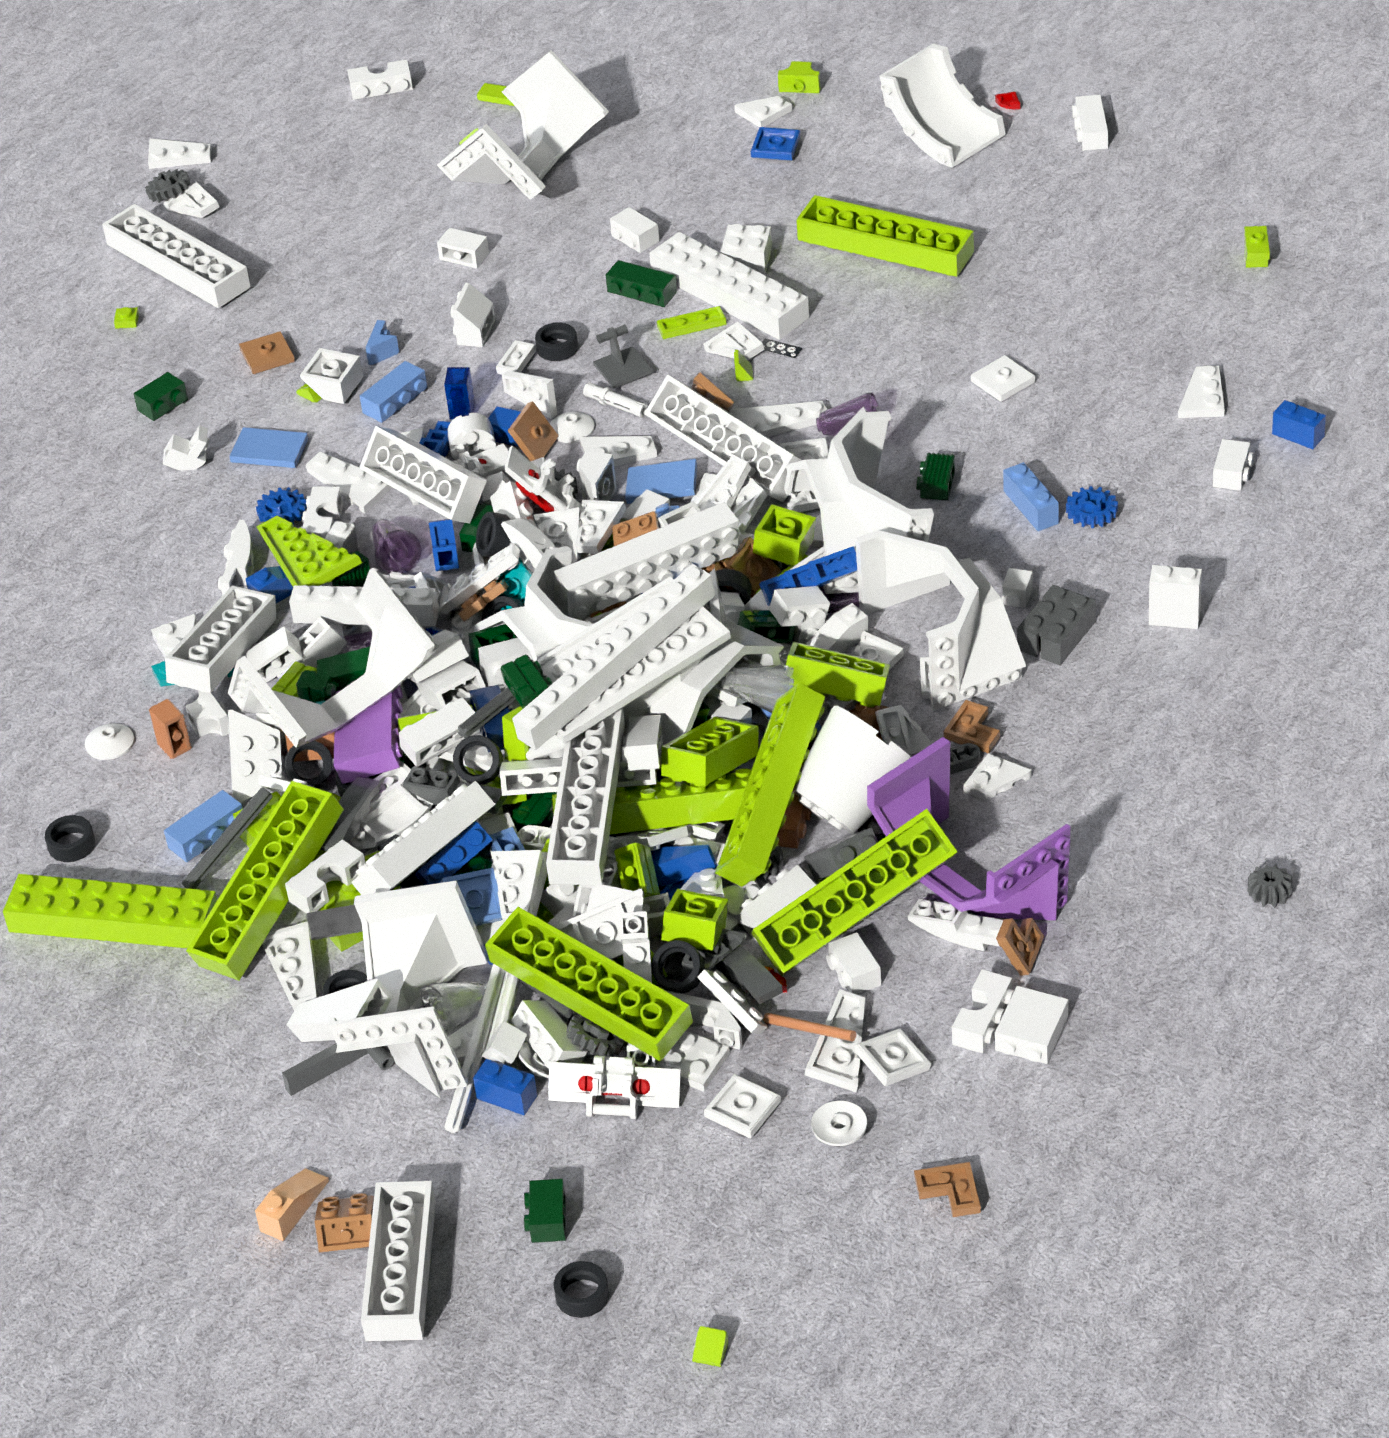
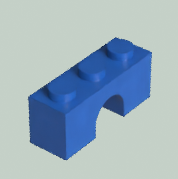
M475 821L414 875L423 885L441 883L442 878L450 877L493 839Z

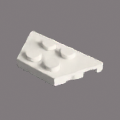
M228 710L232 797L242 803L252 798L261 788L258 785L260 775L270 777V774L274 773L282 776L280 731L234 710Z
M638 889L553 927L605 957L614 960L623 956L620 913L643 912L644 892L642 889Z

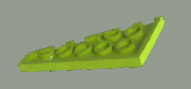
M275 516L256 526L292 587L303 585L320 586L324 583H329L335 577L362 563L358 555H351L346 549L342 547L339 549L332 542L314 533L310 535L305 529L301 527L298 529L291 522L279 516Z

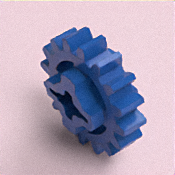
M1092 486L1087 490L1082 487L1079 493L1073 491L1072 496L1067 497L1066 513H1068V519H1073L1074 524L1081 522L1082 527H1085L1087 524L1091 528H1094L1095 525L1103 527L1104 522L1111 523V518H1116L1118 501H1116L1115 495L1110 496L1109 490L1102 492V487H1099L1097 490H1093Z
M280 487L277 492L269 490V495L263 494L262 500H257L258 506H256V511L260 522H266L275 516H279L294 525L295 520H302L301 516H303V512L307 509L304 495L299 494L297 489L291 492L289 487L286 490H282Z

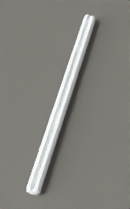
M542 852L543 860L532 915L534 916L538 912L547 876L546 860L548 852ZM507 971L488 1043L495 1029L503 1021L507 1023L510 1021L520 979Z
M493 964L462 1067L464 1075H467L469 1078L467 1087L456 1088L445 1123V1130L453 1134L460 1131L474 1086L473 1077L481 1063L506 973L505 970Z

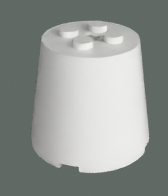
M833 706L806 761L800 769L802 775L798 783L794 785L793 792L800 797L798 801L811 809L810 811L821 819L828 820V823L840 831L843 828L854 834L873 815L867 806V786L910 759L911 756L892 741L887 745L876 736L879 731L839 706Z

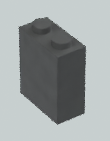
M871 827L845 836L804 856L814 879L817 880L832 875L878 843V840Z

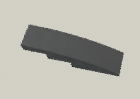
M357 777L338 801L344 811L320 850L328 851L329 848L341 840L349 843L360 831V821L371 810V800L381 791V781Z
M740 945L716 965L733 985L738 984L746 995L750 993L759 1004L783 993L782 985Z

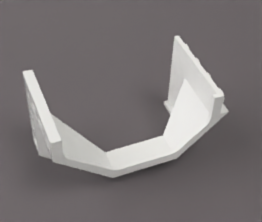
M552 50L502 91L521 113L525 142L523 151L517 156L485 124L438 163L437 166L451 181L505 184L512 180L531 200L545 188L541 179L557 160L588 129L606 116L609 111Z
M863 406L831 440L827 459H809L785 465L787 468L784 487L786 495L799 491H813L821 512L825 556L854 546L856 551L855 538L876 530L928 542L934 517L932 508L909 509L871 488L875 487L888 421H891L889 411L866 412ZM857 572L824 585L825 593L858 592Z
M880 530L855 538L859 609L866 615L950 585V580L965 598L959 615L954 622L926 632L929 643L931 709L933 711L1022 678V668L1026 667L1002 599L970 558L956 559L947 547Z
M568 546L545 550L526 585L525 606L502 610L474 625V632L506 624L529 649L533 661L593 625V623L564 615L554 604V571L571 564L572 550Z
M715 568L709 573L712 577L715 596L708 601L711 614L730 631L731 638L623 706L625 726H629L630 717L661 715L662 746L691 730L705 695L743 656L770 668L775 676L782 671L779 652L785 646L726 619Z
M372 568L369 570L358 603L353 606L372 630L366 672L363 676L320 705L272 690L246 656H243L236 661L228 694L244 713L270 714L297 748L339 730L389 695L439 647L434 642L431 634L419 623L415 614L406 607L400 595L388 587L385 576L380 572L377 573Z
M457 881L355 896L354 905L362 922L367 980L379 979L393 995V998L384 1014L338 1021L335 1017L330 1018L328 1026L337 1043L336 1053L388 1046L396 1065L439 1098L441 1090L467 1087L469 1078L463 1073L435 1007L420 1008L463 968L488 964V953Z

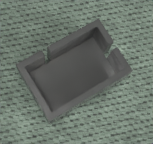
M1052 585L1042 597V601L1035 605L1017 628V642L1020 651L1037 657L1039 655L1040 636L1041 659L1061 666L1096 622V600Z

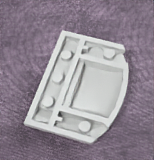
M400 761V768L383 772L373 779L381 781V791L371 800V810L360 821V831L349 842L357 850L376 848L393 835L400 836L432 808L433 803L420 798L403 787L402 783L411 769L402 761Z

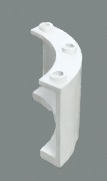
M932 44L879 76L881 89L895 117L903 127L904 133L930 157L941 164L953 168L1000 139L1006 133L1003 117L990 111L983 105L979 107L973 102L974 97L964 84L960 85L954 76L956 70L951 61L948 47Z

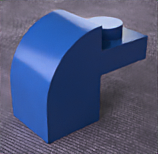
M451 519L430 521L429 528L436 572L459 568L453 521Z

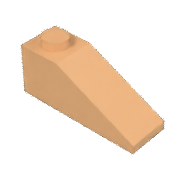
M305 1168L270 1190L255 1210L260 1232L284 1241L327 1185L329 1178Z

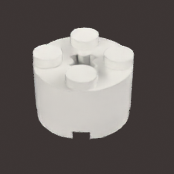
M469 413V416L465 417L460 415L449 424L448 440L451 456L455 460L459 459L456 446L463 444L465 452L468 451L470 456L496 447L492 425L489 419L482 414Z

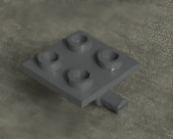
M625 324L617 328H608L606 332L596 335L599 344L610 340L611 355L593 361V365L613 389L653 373V369L633 346L620 351L617 337L628 333V328Z

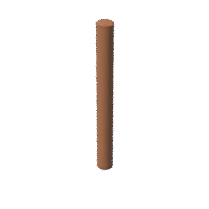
M765 1013L763 1018L764 1023L852 1042L856 1039V1032L849 1029L772 1013Z

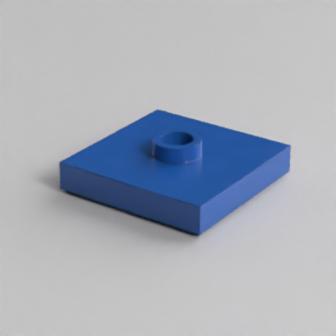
M759 127L750 151L751 157L792 161L801 136L800 130Z

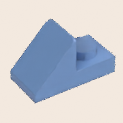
M377 320L365 347L368 365H374L399 353L397 336L390 335V330H387L386 321Z

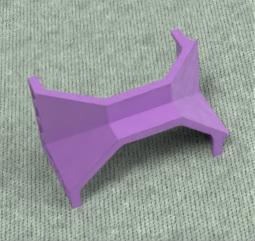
M944 737L940 738L867 786V806L886 836L925 809H928L937 824L949 818L950 741ZM1068 824L1064 825L995 873L991 870L988 871L986 890H979L945 864L939 866L919 880V882L960 912L970 910L977 916L990 918H1033V920L1056 921L1057 909L1062 908L1068 899L1071 826Z

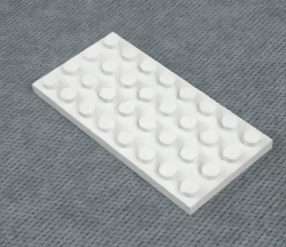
M671 576L535 660L538 661L543 670L542 676L544 678L549 677L552 683H554L674 579ZM701 607L555 735L564 744L729 640L731 638L730 631L708 610Z

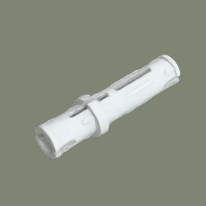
M588 382L583 389L584 396L596 399L605 406L611 405L641 418L645 416L644 413L648 408L647 404L617 394L608 387L603 388Z

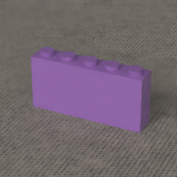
M400 685L389 695L335 731L334 767L342 784L352 782L357 777L366 778L400 768V757L403 756L402 749L400 748V728L398 724V718H401L400 713H403L400 701L403 698Z

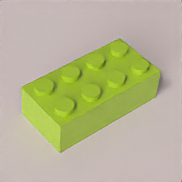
M793 642L787 657L782 683L787 684L789 688L801 683L823 696L826 694L835 695L841 701L856 700L860 701V704L863 706L875 707V705L880 706L890 664Z
M713 717L661 747V776L670 777L671 780L676 782H692L693 785L698 787L708 786L712 781L721 778L724 774L735 770L736 767L747 763L748 760L757 756L759 726Z

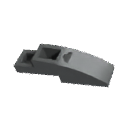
M413 766L402 784L405 789L438 805L446 797L451 796L464 783L467 787L472 783L461 782L458 774ZM480 785L495 803L487 813L497 814L507 795L502 796V789Z

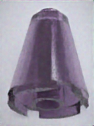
M865 393L821 412L819 418H816L818 431H822L823 435L836 436L863 406L866 412H877L876 407H878V403L874 393Z
M388 519L379 520L374 524L372 536L377 564L388 573L392 571L403 574L410 571L414 567L413 564L417 560L419 561L422 548L418 538L413 533Z

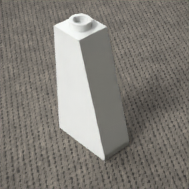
M373 979L298 1004L287 1026L301 1042L335 1040L328 1026L330 1018L335 1017L338 1021L384 1014L393 995L379 979Z

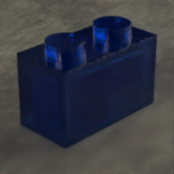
M447 367L444 387L449 419L454 420L460 415L462 417L469 416V413H473L475 405L470 367Z

